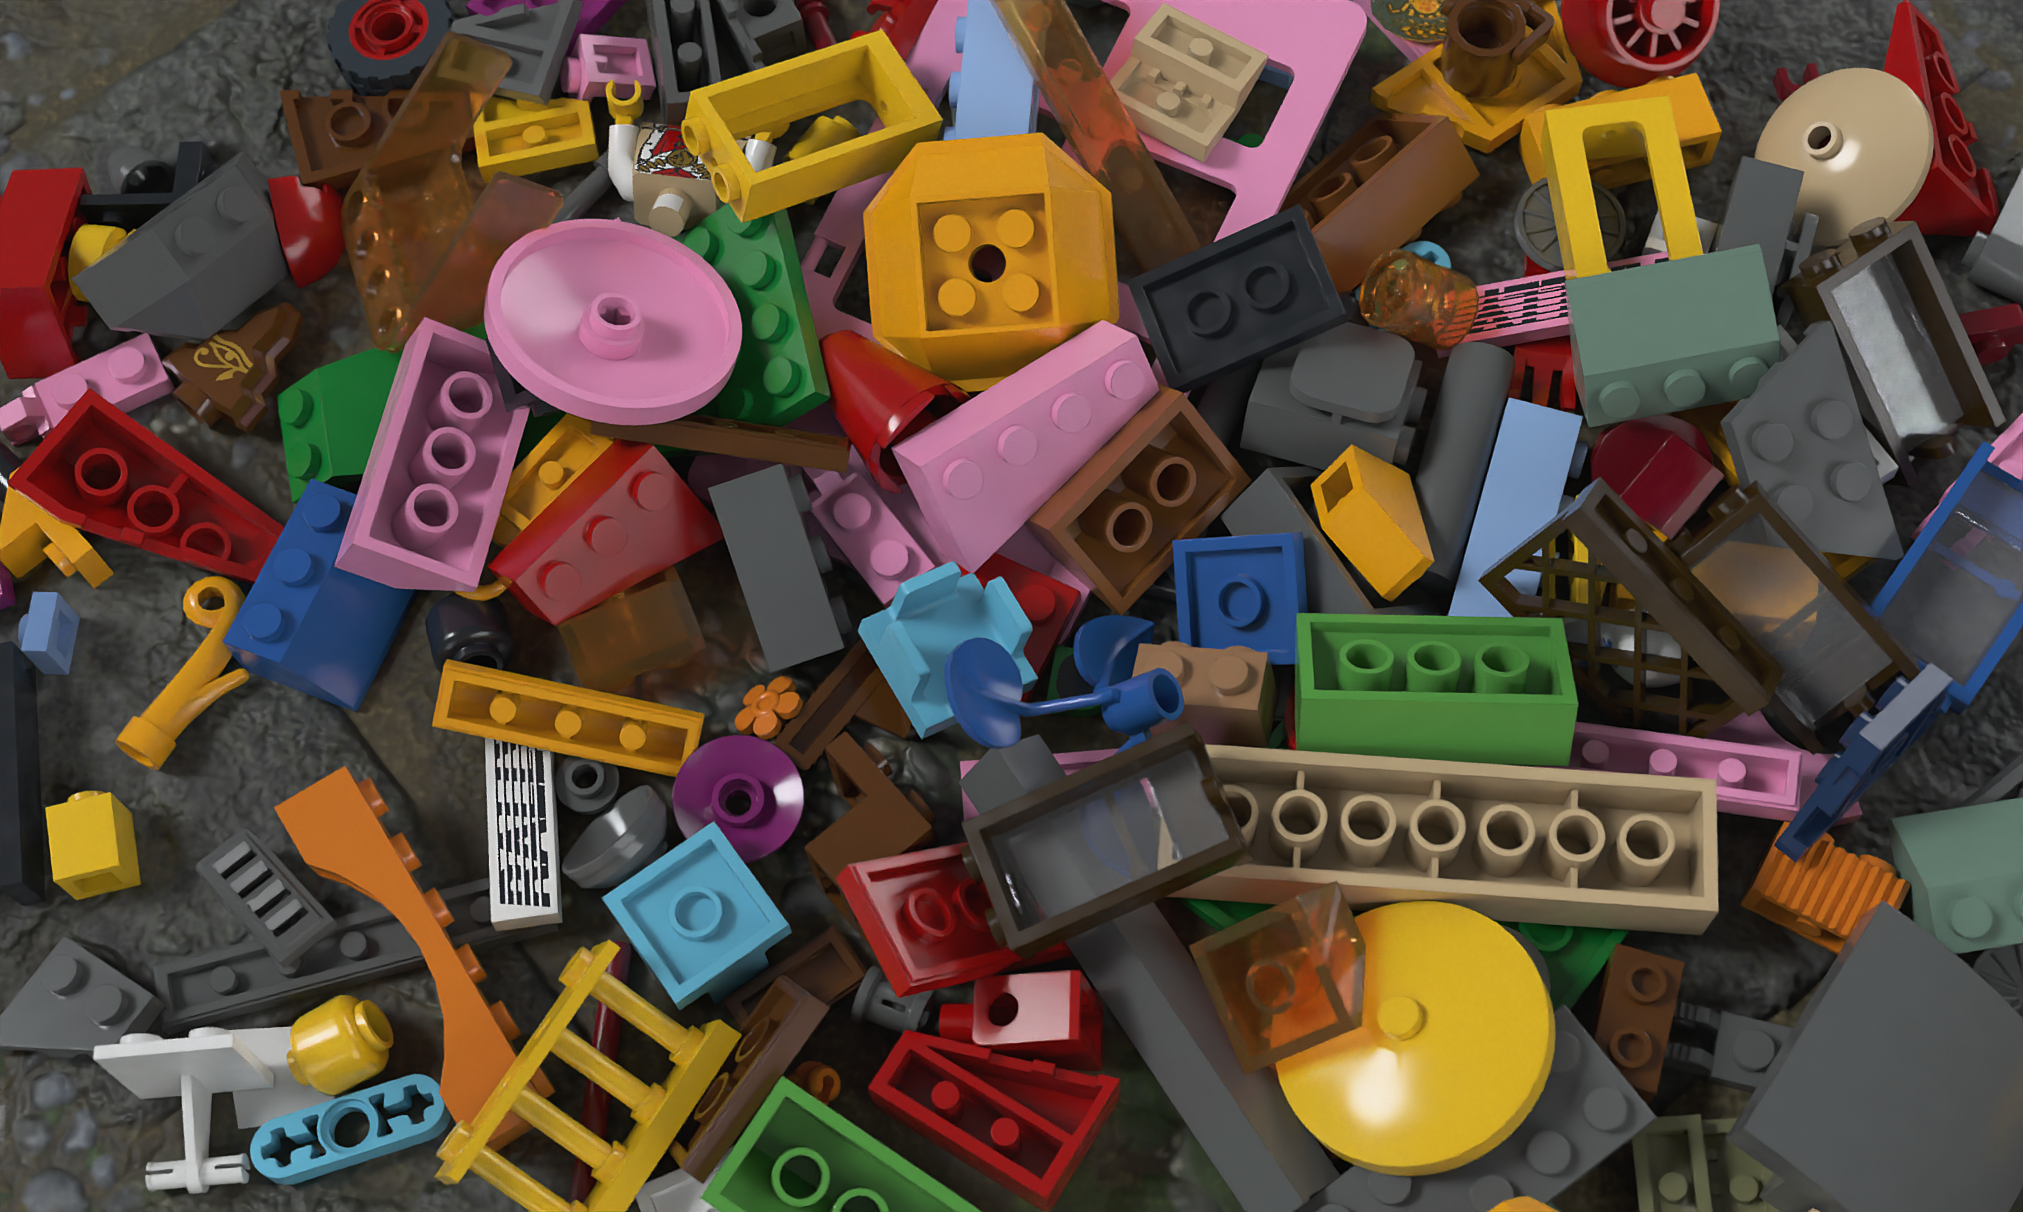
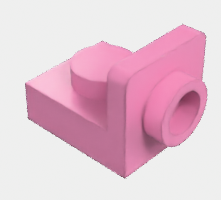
M579 34L570 57L564 58L560 69L561 89L563 92L569 93L570 99L588 101L590 105L594 96L607 97V83L614 79L616 98H632L635 94L634 81L637 80L641 85L643 100H650L656 88L646 39Z

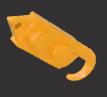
M566 413L511 472L491 541L505 548L617 438L590 434L592 420ZM496 580L491 584L478 585L474 592H454L468 599L487 601L498 597L506 590V587L499 580Z

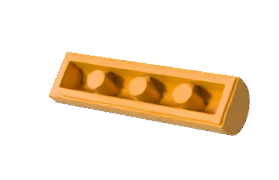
M447 659L443 667L432 727L677 777L684 762L698 749L705 713Z

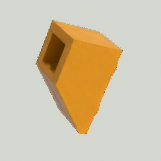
M1351 444L1310 485L1322 530L1382 598L1392 602L1410 584L1418 580L1435 562L1411 479L1405 471Z

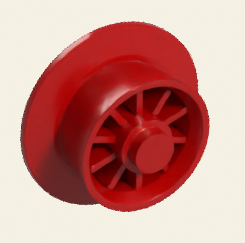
M1562 0V28L1569 49L1587 72L1605 83L1623 88H1635L1646 85L1650 81L1662 76L1676 77L1697 59L1715 31L1719 18L1720 0Z

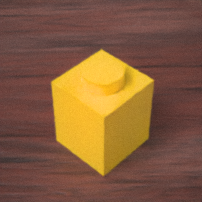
M83 791L70 796L66 803L45 807L53 881L75 900L141 885L132 813L111 792Z

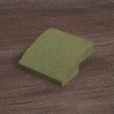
M1701 1114L1656 1117L1652 1124L1631 1139L1639 1212L1780 1211L1759 1197L1773 1172L1725 1139L1738 1118L1701 1120Z

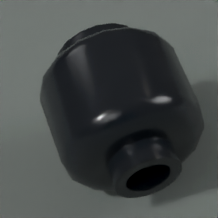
M453 592L437 602L427 615L425 627L434 666L441 674L447 659L497 670H504L510 664L515 654L514 636L507 610L497 597L487 601H477Z

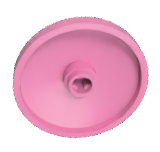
M568 220L538 228L514 242L497 261L491 274L485 299L484 320L488 339L495 354L507 371L523 387L548 404L581 418L615 425L657 424L684 417L702 408L718 395L729 380L742 340V322L736 300L723 278L708 262L693 250L669 236L643 226L616 220Z

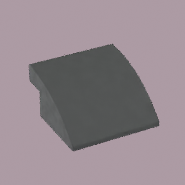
M1882 900L1862 915L1725 1139L1773 1172L1759 1197L1780 1212H1809L1812 1208L1819 1212H2009L2023 1188V1018L1962 959L1919 925Z

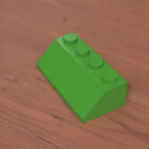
M1296 613V751L1499 765L1569 766L1578 700L1563 618Z
M783 1076L777 1081L700 1197L720 1212H982Z

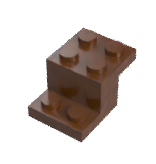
M845 731L827 745L825 750L837 792L852 809L804 848L818 889L872 949L836 877L850 864L936 848L940 839L931 826L936 821V818L922 798L911 789L903 795L889 780L888 777L893 771L883 755L869 742L860 747Z

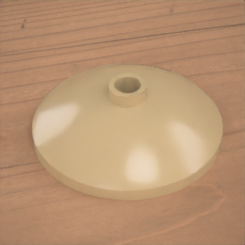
M1870 68L1842 69L1811 80L1792 93L1778 107L1760 136L1754 159L1805 171L1792 219L1796 225L1794 235H1796L1807 212L1819 216L1813 245H1843L1850 240L1848 236L1849 231L1857 225L1877 217H1885L1887 222H1893L1912 203L1925 182L1931 165L1934 148L1933 128L1923 102L1900 79L1889 73ZM1828 135H1831L1830 142L1824 148L1818 149L1821 141Z

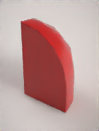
M299 176L269 178L268 184L278 233L289 268L299 289L320 280L337 265L346 247L347 222L342 196L332 185L327 183L323 184L322 190L300 186Z

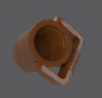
M1446 0L1441 8V14L1448 18L1440 60V70L1443 78L1455 91L1468 97L1485 98L1499 94L1511 84L1516 75L1518 65L1524 62L1548 40L1554 25L1553 16L1537 6L1532 0ZM1526 26L1534 31L1524 39Z

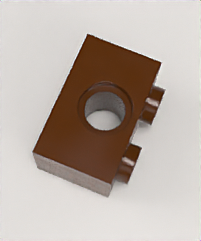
M1616 943L1602 969L1588 1034L1644 1103L1648 1105L1657 1093L1685 962Z

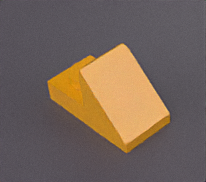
M17 468L14 472H12V473L10 474L9 479L14 475V473H15L19 468ZM7 487L0 524V561L16 578L23 577L47 557L54 562L67 578L79 571L94 589L114 574L75 527L60 523L11 487Z

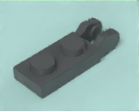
M1676 1002L1671 1025L1681 1030H1690L1714 1036L1711 1054L1703 1049L1667 1042L1663 1065L1707 1077L1706 1082L1754 1093L1793 1028L1721 1011L1718 1014L1709 1008Z

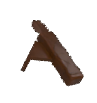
M860 636L857 643L853 644L849 653L829 676L825 677L822 684H819L816 692L813 691L810 699L801 708L798 715L783 727L782 732L777 734L773 745L781 749L791 759L800 774H805L810 768L815 766L817 759L818 761L820 760L825 747L854 718L903 740L913 739L917 731Z

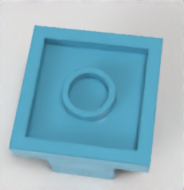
M951 561L901 583L889 608L861 621L858 633L921 739L958 723L948 701L944 667L947 661L946 655L963 641L976 637L987 638L1004 647L1010 653L1021 674L1022 694L1032 690L1038 680L1037 675L1023 653V648L1032 632V625L1001 576L988 581L984 590L974 573L960 577L961 570L955 561Z
M714 821L602 897L639 956L679 1010H682L705 993L710 996L715 1004L725 999L765 971L770 965L765 952L792 933L785 918Z

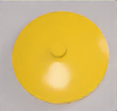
M1408 901L1381 906L1360 914L1333 930L1310 951L1288 983L1281 1000L1274 1032V1055L1279 1081L1287 1101L1306 1128L1327 1149L1340 1158L1373 1172L1397 1176H1420L1445 1172L1480 1158L1502 1143L1517 1129L1535 1106L1549 1076L1555 1048V1018L1552 1002L1538 969L1525 949L1508 931L1488 917L1469 908L1438 901Z

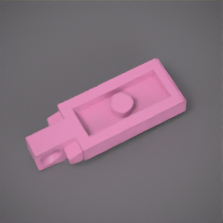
M144 333L34 383L35 386H30L22 392L23 397H18L0 408V429L12 445L16 447L38 436H41L44 440L89 388L122 412L127 413L173 392L175 387L167 369L162 364V358L154 341L149 334Z
M850 464L848 465L847 473L800 466L802 474L815 489L809 494L813 508L810 511L814 519L885 609L891 606L901 583L936 568L863 475H858Z

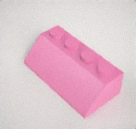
M424 317L405 344L334 567L399 589L474 592L477 589L530 408L512 412L506 411L485 340Z

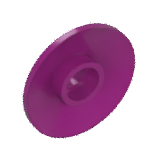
M731 735L704 744L687 758L674 782L672 806L678 828L686 840L714 821L743 862L749 863L770 856L784 846L792 837L802 817L804 790L796 766L781 749L757 737ZM743 796L752 805L747 813L734 815L726 808L727 803L733 797Z

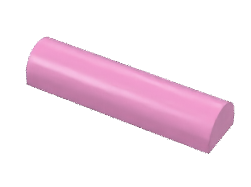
M1576 721L1569 766L1540 765L1528 767L1716 779L1717 812L1791 822L1798 813L1804 752Z

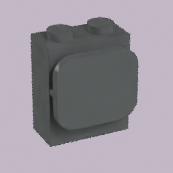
M1743 156L1719 216L1718 226L1709 253L1759 244L1763 253L1777 326L1781 325L1785 329L1793 312L1794 305L1790 296L1782 293L1780 285L1801 272L1799 269L1800 263L1810 257L1819 216L1806 212L1796 235H1794L1796 225L1792 219L1805 171Z
M1351 322L1344 323L1266 357L1248 401L1240 447L1326 470L1353 444L1391 465L1394 462L1406 465L1416 428L1406 426V423L1419 424L1428 389L1417 386L1423 361L1414 359V348L1403 337Z

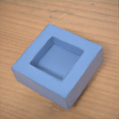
M33 592L29 613L23 615L19 624L18 639L21 651L43 674L69 675L80 616L58 592Z

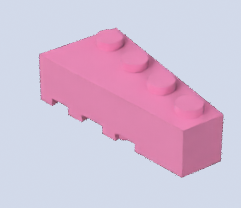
M1102 320L896 444L891 449L941 552L973 574L1160 391V388L1137 335Z

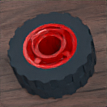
M447 0L340 1L335 7L336 12L333 18L330 17L327 25L329 29V35H326L327 45L348 87L354 91V94L359 93L361 96H386L392 89H438L440 87L443 88L447 84L443 83L435 74L439 59L445 49L447 37L449 38L453 21L456 20Z

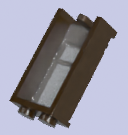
M1877 217L1867 220L1850 230L1848 233L1850 240L1836 250H1824L1805 259L1799 265L1801 272L1780 285L1783 294L1790 296L1805 330L1815 322L1832 321L1863 424L1898 465L1895 477L1884 484L1910 487L1919 481L1911 464L1912 460L1917 457L1931 459L1946 458L1959 449L1954 436L1951 434L1964 425L1998 427L2006 419L1916 221L1887 222L1885 217Z
M1757 480L1744 490L1738 484L1730 487L1710 504L1707 512L1711 517L1691 533L1686 527H1683L1671 540L1667 538L1663 542L1785 669L1767 705L1812 755L1824 747L1820 731L1846 711H1849L1857 718L1864 711L1870 710L1876 702L1873 691L1901 670L1911 681L1921 672L1914 654L1895 636L1769 496Z
M1189 721L961 823L969 844L961 847L964 863L977 885L985 883L993 907L985 910L990 930L1001 948L1009 945L1010 951L1027 960L1037 956L1036 953L1231 867L1236 865L1239 867L1254 860L1203 738Z

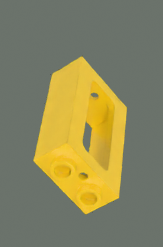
M881 29L690 91L685 120L681 124V132L689 152L694 156L699 155L711 174L712 184L719 199L724 203H729L741 223H745L896 170L916 143L937 140L943 119ZM855 100L868 102L886 127L759 172H755L736 140Z
M1669 95L1545 110L1541 151L1566 280L1612 272L1608 268L1587 160L1647 153L1669 261L1703 254Z

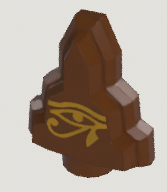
M283 302L254 313L237 330L220 329L212 337L198 344L184 342L162 360L165 368L181 382V385L172 393L173 397L195 420L208 429L222 418L232 426L250 433L269 411L265 399L279 383L277 364L294 347L304 320L303 316L290 304Z

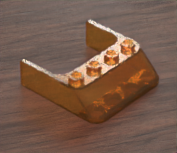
M454 31L447 32L350 187L341 209V231L373 343L378 350L391 354L404 350L405 344L424 317L459 331L482 324L485 321L484 307L488 285L497 261L514 242L534 230H547L564 205L559 191L503 171H498L494 174L474 205L462 170V149L470 129L508 72L512 61L507 52Z

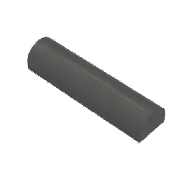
M1465 342L1452 346L1413 487L1435 560L1424 574L1413 583L1435 596L1448 595L1456 589L1516 366V360L1509 352L1488 343Z

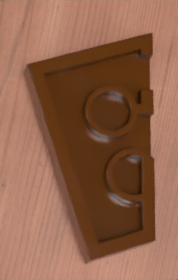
M391 89L386 96H355L353 90H331L330 96H302L300 90H279L303 187L322 190L323 184L327 183L336 190L476 150L473 124L461 89Z

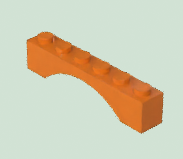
M343 766L275 806L274 809L310 868L320 877L349 886L383 905L403 924L420 947L435 980L444 1019V1064L439 1094L456 1124L463 1120L470 1125L518 1057L519 1053L514 1047L512 1040L522 1035L521 1031L502 1000L490 1006L478 985V983L488 978L483 966L468 943L457 949L445 927L455 922L436 888L433 887L424 893L412 872L421 867L422 864L405 835L400 832L391 837L384 826L380 816L390 810L371 778L368 777L359 782L348 768ZM539 1065L526 1086L545 1099L556 1091L543 1068ZM509 1109L485 1145L496 1152L535 1127Z

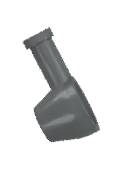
M205 128L195 133L196 136L185 141H203L212 158L220 154L215 139ZM179 145L160 156L134 146H123L115 150L107 162V169L114 192L116 194L171 193L174 186Z

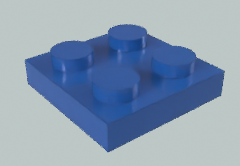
M1303 532L1172 540L1179 642L1186 643L1192 647L1211 649L1245 646L1257 652H1267L1271 665L1295 664L1296 613H1308Z

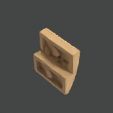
M1162 3L1135 36L1131 56L1101 91L1098 109L1204 162L1247 99L1267 63L1268 55Z

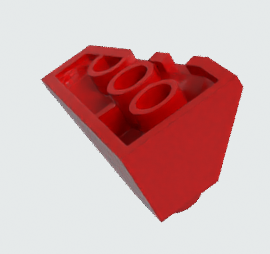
M1905 0L1899 3L1896 8L1883 72L1900 79L1923 102L1932 123L1934 148L1929 172L1919 193L1906 210L1893 222L1916 221L1921 234L1975 236L1977 230L1989 235L2000 215L1996 190L1989 170L1983 167L1976 171L1973 158L1969 152L1968 145L1978 141L1973 124L1965 119L1962 110L1952 97L1959 93L1960 88L1941 34L1909 0Z
M90 388L7 481L9 487L60 523L253 585L284 529V526Z

